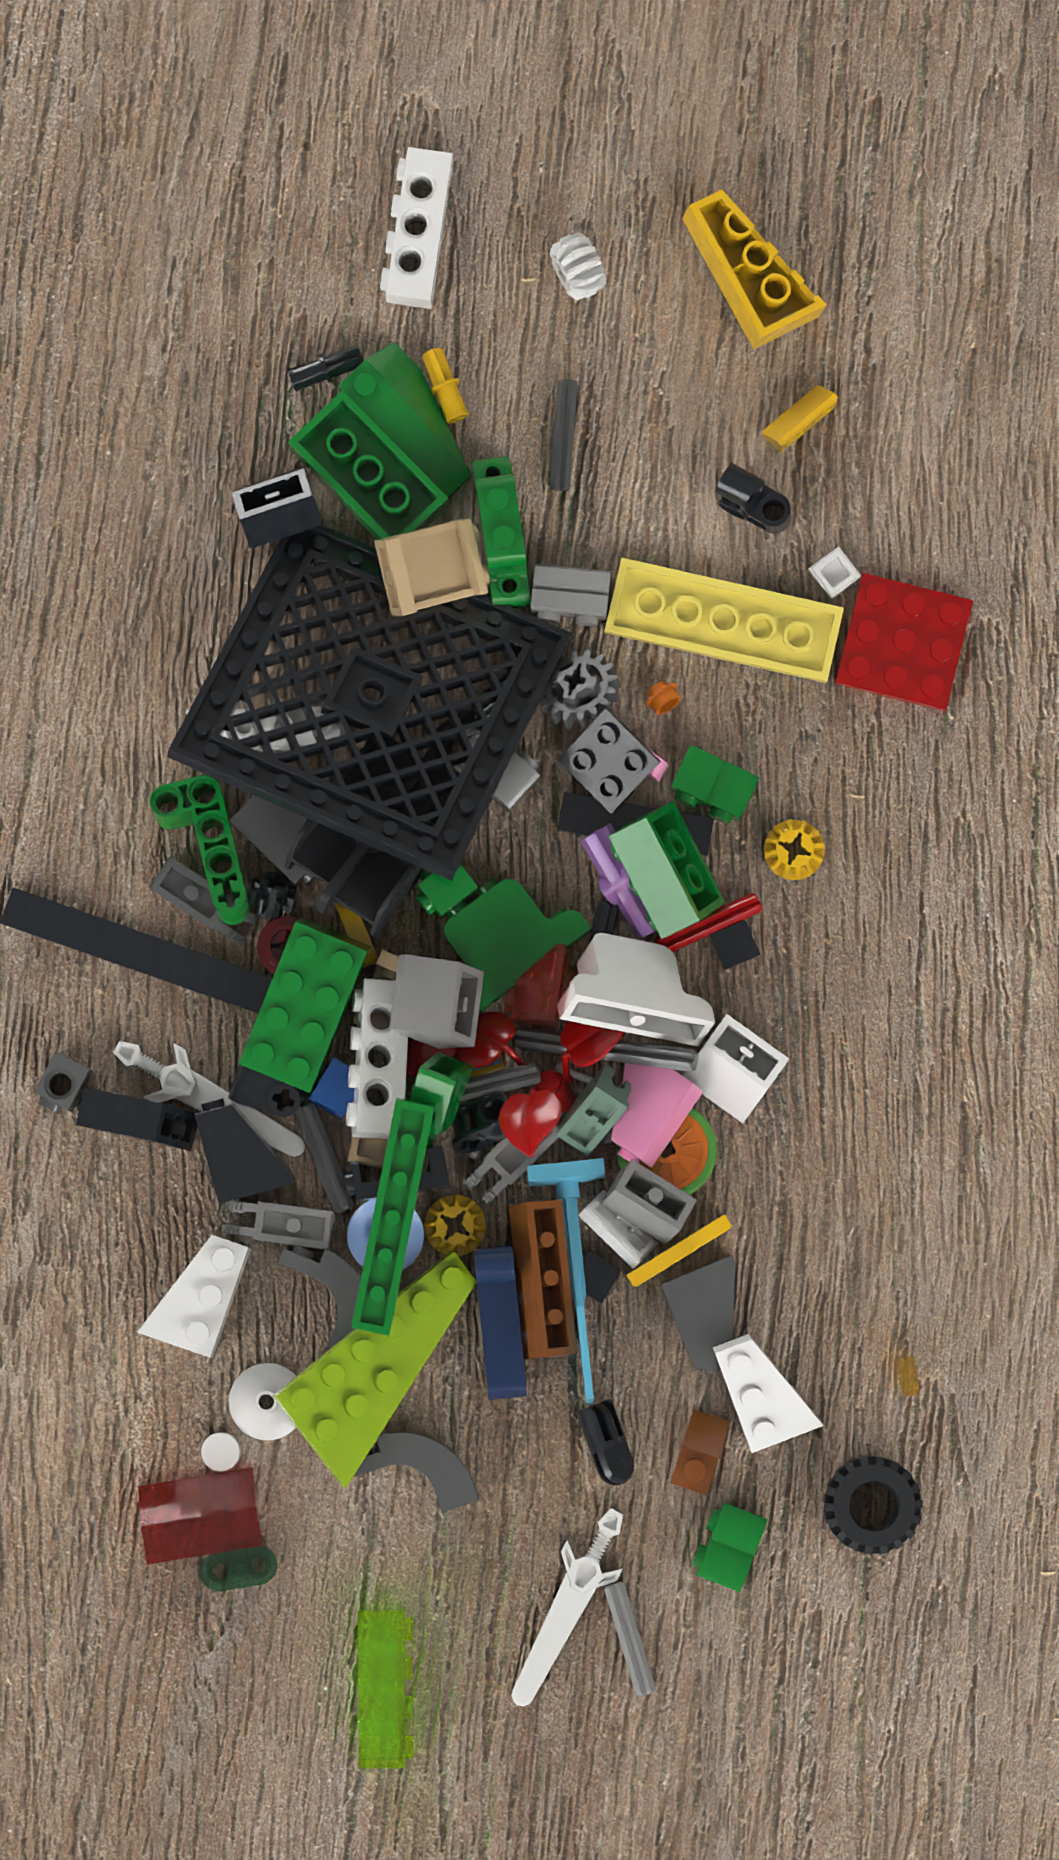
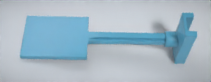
M604 1158L527 1166L529 1186L556 1185L557 1200H562L571 1297L577 1315L586 1406L593 1405L594 1396L584 1309L586 1285L577 1199L580 1198L579 1182L605 1179Z

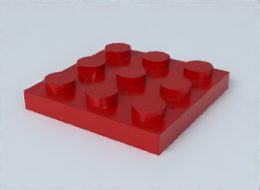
M862 573L835 684L945 712L973 600Z

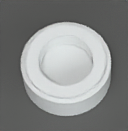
M219 1432L210 1435L204 1441L201 1448V1456L204 1463L210 1469L226 1471L238 1463L241 1456V1447L233 1435Z

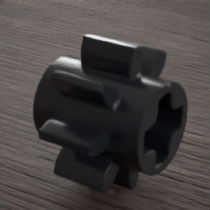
M267 872L262 876L261 880L253 878L249 903L250 905H255V911L259 916L266 919H277L282 916L283 911L287 913L292 912L297 888L289 886L290 881L285 875L279 872Z

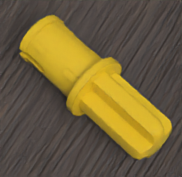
M438 347L428 350L422 355V359L433 384L431 392L432 394H437L446 417V422L452 424L467 418L470 414L465 407L457 386L460 381L458 378H454L443 349Z

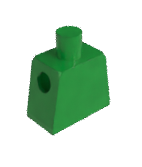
M437 1052L419 1068L410 1098L411 1101L435 1105L426 1149L432 1148L436 1135H441L452 1125L473 1069V1065Z

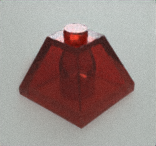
M558 943L516 979L514 989H507L504 1011L511 1012L510 1019L512 1022L558 1028V1002L563 994L569 954L566 944Z

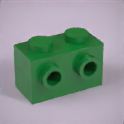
M460 865L453 881L424 870L419 874L422 882L418 884L417 889L420 894L416 896V900L429 917L436 913L442 919L459 903L476 893L478 886L462 865Z

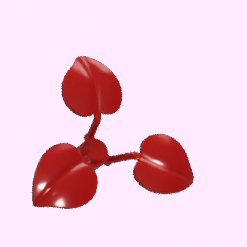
M494 1011L479 1013L475 1046L461 1047L456 1051L459 1060L473 1065V1068L490 1065L499 1057L501 1050L505 1051L519 1066L527 1064L506 1044L516 1031L513 1022L506 1015ZM572 1021L565 1025L560 1035V1042L567 1049L562 1054L563 1074L551 1070L541 1073V1082L536 1084V1089H531L529 1095L519 1093L511 1096L500 1110V1127L506 1138L515 1148L525 1155L532 1157L539 1144L556 1126L561 1113L568 1111L574 1104L575 1094L568 1085L573 1081V1077L570 1074L569 1060L571 1059L572 1063L580 1068L595 1064L615 1046L623 1035V1031Z

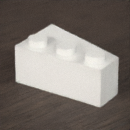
M211 1235L137 1333L213 1358L251 1248Z

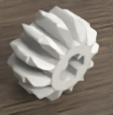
M578 232L574 235L569 234L552 245L550 249L552 265L555 268L561 286H564L568 295L575 300H579L584 297L588 298L596 294V291L604 288L606 284L605 269L589 238Z

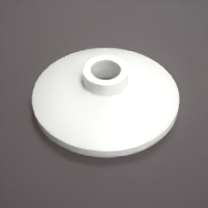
M273 1363L257 1364L242 1372L232 1385L229 1395L230 1413L238 1428L248 1436L259 1440H275L291 1433L296 1426L274 1399L272 1408L268 1410L260 1406L259 1400L264 1394H269L273 1397L275 1393L293 1380L296 1375L284 1366Z

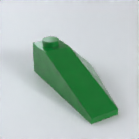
M395 342L364 360L338 385L339 392L344 390L448 498L471 477L465 460L421 369Z

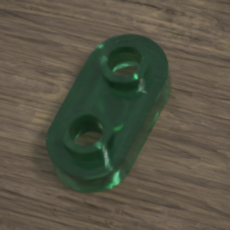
M260 1545L220 1551L209 1555L203 1561L200 1575L203 1583L214 1591H227L263 1585L272 1580L276 1575L278 1560L271 1549ZM259 1557L265 1560L266 1568L263 1572L253 1570V1559ZM217 1564H224L227 1567L228 1574L225 1578L220 1579L214 1575L213 1570Z

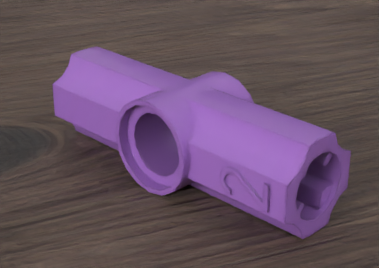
M611 823L584 837L580 842L600 874L599 886L603 895L611 904L618 905L636 938L640 939L655 930L648 922L647 910L641 898L635 895L630 887L629 875L625 867L615 858L612 852V842L608 836L613 834L615 830Z

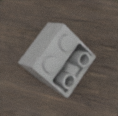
M400 954L389 1030L438 1049L474 1047L484 972L461 962Z

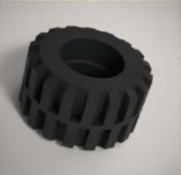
M865 1456L850 1460L846 1465L839 1467L835 1475L829 1479L826 1493L823 1496V1512L829 1529L844 1545L863 1554H885L893 1549L902 1547L903 1543L908 1538L911 1539L915 1534L914 1530L917 1524H920L922 1518L920 1513L921 1508H923V1500L920 1498L918 1483H915L912 1478L913 1476L908 1470L892 1460L876 1456ZM867 1482H878L890 1489L895 1498V1512L888 1523L878 1528L861 1526L855 1521L850 1511V1499L853 1492L860 1485Z

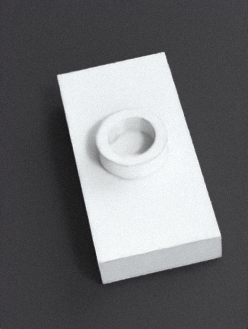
M602 1190L578 1216L634 1269L658 1242L651 1235L601 1205L607 1193Z

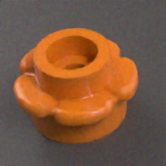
M660 681L653 685L647 692L646 707L653 709L656 715H664L674 709L681 701V696L676 690L678 685L676 683L667 684L666 681Z

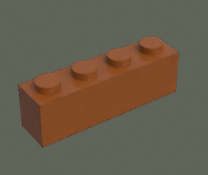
M562 1200L524 1202L509 1206L524 1360L577 1354Z

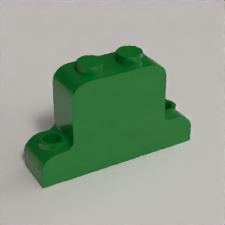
M509 456L471 461L492 602L495 605H508L515 609L531 607L526 554ZM490 469H496L500 473V476L488 478L485 475ZM507 580H512L517 585L516 590L512 593H507L502 588L503 583Z
M496 878L491 879L477 890L480 897L469 905L464 900L447 913L450 919L444 927L446 941L463 964L484 972L479 1013L483 1012L589 934L592 928L584 917L577 911H567L563 907L549 918H546L518 881L504 879L498 882Z

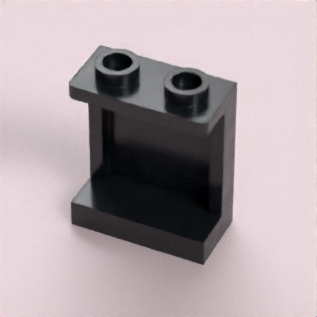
M442 1146L427 1149L431 1172L421 1174L418 1193L450 1187ZM358 1161L350 1162L352 1171L345 1172L348 1195H356L359 1203L376 1199L380 1181L364 1183L361 1164Z

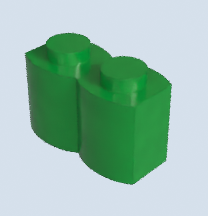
M690 745L669 790L676 793L674 797L676 801L691 808H695L696 804L703 805L710 809L708 814L710 817L729 824L731 820L739 822L759 777Z
M723 1503L721 1510L714 1507L706 1526L707 1530L712 1531L707 1546L699 1545L692 1566L698 1568L696 1576L741 1592L768 1519L727 1503Z

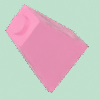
M626 1063L622 1085L626 1081H629L631 1085V1092L627 1099L630 1105L614 1124L611 1140L621 1148L618 1155L628 1162L631 1159L637 1163L641 1161L652 1168L703 1091L673 1069Z

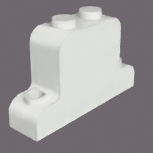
M598 933L593 937L577 962L578 975L570 981L569 987L558 1002L559 1018L562 1020L694 1046L701 1044L715 1023L711 1005L706 1000L698 996L689 995L683 991L676 957L669 948L660 944L606 933Z

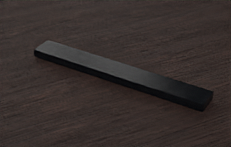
M12 887L0 924L257 1014L260 1012L273 979L267 975Z

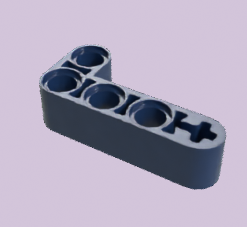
M503 1246L474 1249L488 1399L527 1397L513 1247Z

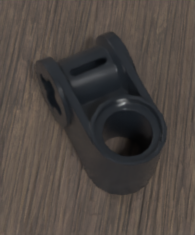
M239 1064L228 1098L247 1107L260 1109L279 1117H287L303 1106L306 1093L301 1089ZM287 1089L290 1091L289 1097L294 1102L285 1107L282 1105L283 1098L278 1096V1094Z
M491 1092L483 1097L459 1105L452 1123L455 1136L452 1140L454 1151L458 1153H472L482 1149L484 1146L506 1138L498 1118L503 1104L508 1099L504 1094Z

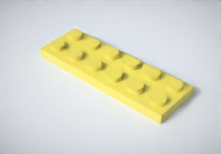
M621 557L604 633L827 683L844 608Z

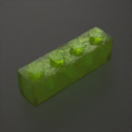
M405 1608L358 1610L359 1769L406 1768V1759H414V1735H406V1719L414 1718L413 1696H406V1680H413V1656H406V1641H413V1617H405Z

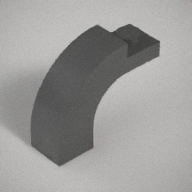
M297 1245L294 1246L292 1252L283 1249L279 1264L321 1281L331 1291L335 1299L337 1321L326 1348L328 1351L354 1330L351 1328L361 1277L348 1262L325 1249L320 1263L313 1261L316 1253Z
M394 1432L379 1435L377 1443L380 1452L373 1453L371 1448L353 1476L356 1477L389 1465H407L419 1470L429 1479L435 1490L442 1513L479 1500L472 1477L460 1458L444 1444L417 1433Z

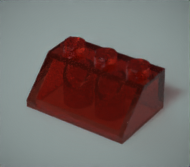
M253 1467L138 1486L141 1530L147 1565L263 1546L265 1544Z

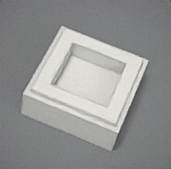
M839 546L808 568V572L830 601L861 579V575Z

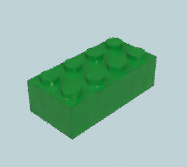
M344 390L336 395L288 441L289 449L297 459L376 540L426 528L449 507V498Z
M299 918L294 924L239 1064L311 1093L317 1084L372 946L306 919Z

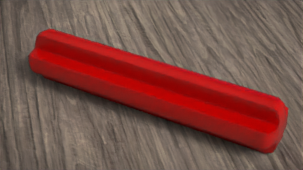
M755 893L748 894L714 910L699 922L663 939H661L660 935L656 936L654 943L663 945L674 952L710 934L760 913L762 910L761 903Z

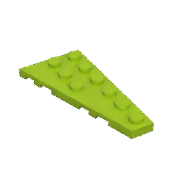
M454 1251L448 1252L398 1293L390 1335L354 1329L273 1395V1398L342 1488H346L477 1282Z

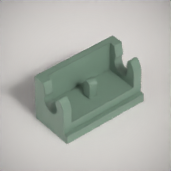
M606 1063L576 1098L572 1107L565 1112L556 1136L586 1156L593 1151L630 1105L627 1102L631 1092L629 1081H626L620 1088L616 1087L612 1082L614 1069Z

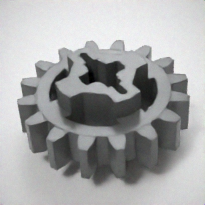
M575 649L571 650L570 658L565 659L562 656L540 700L545 715L550 714L555 724L563 719L567 729H571L574 722H579L582 729L587 726V720L593 719L594 721L605 708L613 712L609 702L619 701L617 689L621 688L613 664H607L603 654H599L594 659L590 649H586L583 656H578ZM593 674H597L602 679V682H599ZM555 695L559 696L560 701H564L563 705L555 699Z

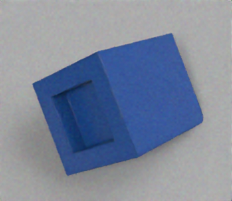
M333 1057L307 1101L314 1103L317 1107L341 1119L347 1111L348 1103H352L354 1099V1088L348 1087L350 1066Z

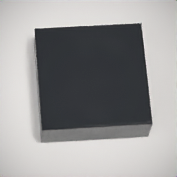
M745 920L710 934L711 941L724 970L760 956Z
M588 1251L583 1259L586 1295L603 1303L621 1270Z

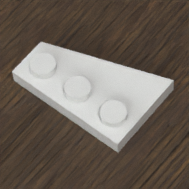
M749 1334L713 1347L751 1453L824 1426L820 1418L809 1408L800 1394L789 1384Z

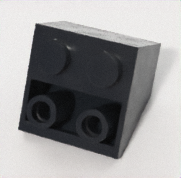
M305 466L240 487L231 492L240 523L251 549L323 525Z

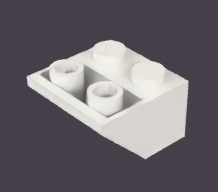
M726 1014L698 1053L696 1070L692 1072L686 1071L683 1076L701 1089L703 1096L743 1124L786 1065L789 1058Z

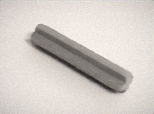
M623 1582L607 1585L605 1587V1594L637 1696L653 1693L655 1691V1684Z

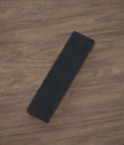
M564 792L557 831L588 836L611 823L616 832L636 818L657 808L622 802L611 814L595 797ZM679 812L701 855L707 857L714 818Z

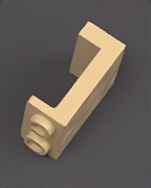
M457 519L374 541L391 615L404 616L416 613L419 609L488 593L486 585L489 584V573L485 563L480 560L477 548L481 545L480 534L477 527L472 525L470 519Z

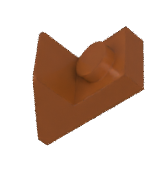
M693 1409L672 1474L671 1484L705 1495L708 1494L718 1459L721 1457L730 1421Z

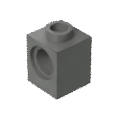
M55 1051L34 1093L42 1096L39 1104L57 1114H60L62 1108L72 1112L93 1071ZM59 1075H68L72 1082L70 1091L63 1096L55 1095L52 1090L53 1080Z

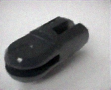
M607 1399L588 1408L578 1410L576 1413L601 1480L609 1485L626 1483L633 1475L635 1469L634 1461L612 1399Z

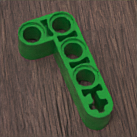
M202 775L157 787L149 798L150 807L157 824L168 830L194 824L216 913L219 919L226 924L237 925L242 923L250 913V903L225 800L218 781L211 776ZM210 792L215 794L214 798L208 803L197 802L198 797L203 793ZM167 802L178 804L171 812L164 813L160 811L161 806ZM213 827L223 829L220 836L216 838L205 836L206 832ZM221 862L232 864L227 872L217 873L213 871L215 866ZM224 890H232L235 906L228 907Z

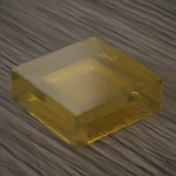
M914 1356L898 1358L896 1362L901 1395L905 1397L920 1395Z

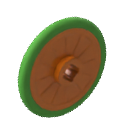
M695 1108L691 1109L670 1140L676 1151L675 1154L667 1158H662V1155H660L652 1168L641 1161L639 1162V1164L688 1195L698 1190L707 1181L713 1171L717 1157V1143L712 1127L706 1118ZM617 1145L618 1164L620 1169H622L628 1161L618 1155L621 1148Z

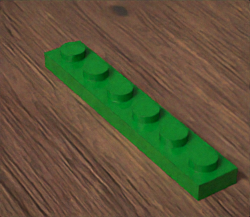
M396 1098L351 1325L353 1329L390 1335L435 1105Z

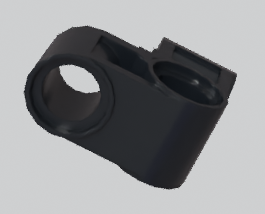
M731 462L715 489L718 506L731 515L746 520L768 533L776 534L784 531L791 521V507L788 499L783 494L765 486V480ZM779 506L785 513L777 521L768 520L764 516V511L768 507Z

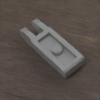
M556 1124L553 1130L543 1139L532 1157L525 1155L515 1148L507 1138L501 1140L483 1158L485 1161L464 1183L469 1188L476 1186L492 1167L502 1178L495 1186H491L481 1199L486 1205H489L508 1184L511 1186L527 1170V1166L532 1165L559 1138L556 1136L559 1125Z
M228 1201L227 1209L232 1212L256 1213L255 1227H243L241 1224L230 1223L229 1225H224L223 1233L253 1237V1240L330 1250L335 1212L259 1201L258 1204Z

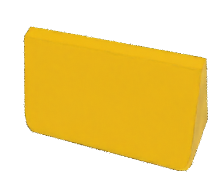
M815 386L766 427L762 432L763 436L778 453H782L836 407L838 396L822 386Z

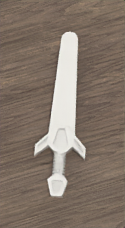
M122 1041L118 1042L113 1053L126 1067L138 1065L137 1068L145 1069V1072L148 1071V1074L155 1075V1078L158 1076L162 1090L143 1098L158 1103L177 1099L201 1112L203 1111L201 1104L223 1098L225 1105L236 1104L271 1147L293 1157L299 1156L304 1152L305 1143L299 1135L255 1108L230 1100L228 1098L229 1092L191 1070L186 1050L174 1044L177 1064L163 1066L162 1063L160 1065V1062L156 1063V1060L153 1061V1058L149 1059V1056L146 1057V1054L143 1055L139 1045Z
M610 1508L597 1522L599 1526L598 1532L600 1533L596 1534L598 1537L595 1536L596 1540H593L594 1544H591L592 1547L589 1548L591 1550H588L589 1554H586V1556L575 1559L568 1540L563 1546L561 1554L567 1573L512 1690V1699L517 1705L526 1706L532 1702L596 1588L618 1580L623 1569L602 1573L599 1559L602 1558L600 1557L601 1555H604L602 1552H605L604 1548L607 1549L606 1545H609L608 1541H611L610 1538L620 1534L622 1513Z

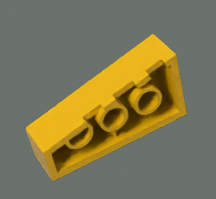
M722 189L688 206L682 220L753 350L821 315L827 304L819 295L815 296L804 284L805 280L795 269L792 270L778 255L779 251L770 241L767 243L754 229L755 225Z

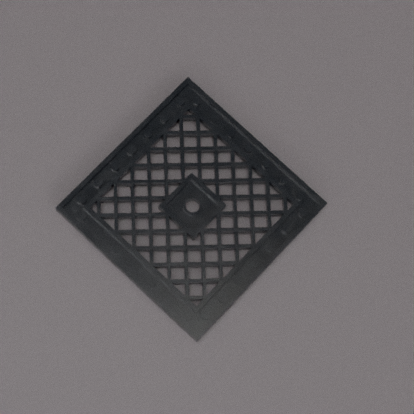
M323 525L281 538L168 749L167 757L453 881L570 641L572 633L511 606L495 605L492 602V598L485 595L465 597L419 609V612L386 620L382 609L389 608L390 606L376 548ZM328 575L332 586L317 590L312 579ZM339 577L344 578L349 582L342 583ZM303 583L307 593L296 596L301 584ZM363 590L367 601L352 605L347 594ZM374 592L379 593L384 597L377 598ZM338 597L342 609L326 612L322 601ZM313 604L317 616L302 620L297 608ZM288 611L292 623L280 626ZM372 612L377 624L362 628L357 616ZM347 619L352 631L337 635L332 623ZM432 620L437 632L422 636L417 624ZM444 622L453 625L454 627L446 628ZM323 627L327 638L311 642L307 631ZM407 627L412 639L397 643L392 631ZM298 634L302 645L286 649L282 638ZM383 635L387 646L372 650L367 638ZM467 635L472 647L457 651L452 639ZM479 637L490 642L482 644ZM273 642L277 652L265 655L270 643ZM358 642L360 648L352 646L346 657L342 646ZM442 642L447 654L432 658L427 646ZM333 649L337 660L321 665L317 653ZM418 650L422 661L407 665L402 654ZM502 650L507 662L492 666L487 654ZM307 656L312 667L296 672L291 660ZM393 657L395 664L385 660V658ZM477 657L482 669L467 673L462 661ZM282 663L287 675L270 679L266 667ZM452 665L457 676L442 680L437 669ZM257 670L261 682L249 685ZM339 672L331 687L326 675ZM427 672L432 684L420 687L423 678L420 674ZM510 673L502 688L497 677ZM317 678L322 690L306 694L301 683ZM487 680L492 692L477 696L472 684ZM292 685L296 697L280 702L276 690ZM462 687L467 699L452 703L447 691ZM367 688H374L381 693L382 697L378 700H368L363 696L362 691ZM266 693L271 705L255 709L250 697ZM437 694L442 706L427 710L422 698ZM241 700L246 712L233 715ZM323 702L321 713L325 715L316 717L311 705ZM413 702L417 713L405 717ZM495 703L487 718L482 706ZM302 708L306 720L290 724L286 712ZM473 710L477 722L462 726L457 714ZM276 716L281 727L265 732L260 720ZM448 717L453 729L437 733L432 721ZM251 723L256 735L239 739L234 727ZM337 723L342 735L326 740L321 728ZM423 724L427 736L412 740L407 728ZM348 725L355 727L359 730L351 732ZM224 731L226 732L228 738L222 736ZM312 731L316 743L300 747L295 735ZM398 732L402 744L387 748L384 740L392 743ZM480 733L472 748L467 736ZM286 738L291 750L275 755L270 743ZM372 739L377 751L361 755L356 743ZM458 739L463 751L447 756L442 744ZM261 746L263 753L252 748ZM347 746L352 758L336 763L331 750ZM433 747L438 759L422 763L417 751ZM322 754L326 766L310 770L305 758ZM407 754L412 766L397 771L392 758ZM296 761L299 769L287 763ZM382 762L387 774L371 778L366 766ZM465 763L457 778L452 766ZM357 769L362 781L346 786L341 773ZM443 769L448 782L432 786L427 774ZM332 777L334 784L323 779ZM418 777L423 789L407 794L402 781ZM392 784L397 797L381 801L376 789ZM367 792L370 800L358 794ZM450 793L449 798L444 808L442 809V806L438 800V796ZM428 800L433 812L417 817L412 804ZM402 807L405 815L394 810Z

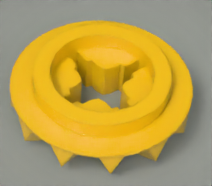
M788 819L772 828L765 839L764 857L767 865L776 875L787 880H801L811 876L820 867L824 858L825 844L818 829L806 821ZM799 834L801 835L800 848L809 853L810 856L805 854L804 856L797 855L795 860H792L791 865L787 864L789 851L784 849V846L778 845V843L792 844Z
M449 1195L442 1197L429 1208L424 1227L429 1243L438 1252L446 1255L448 1252L454 1251L457 1256H463L476 1249L483 1240L486 1221L481 1208L473 1200L461 1195ZM465 1211L462 1225L470 1235H461L456 1232L448 1240H445L448 1226L440 1217L444 1215L445 1217L449 1216L455 1219Z

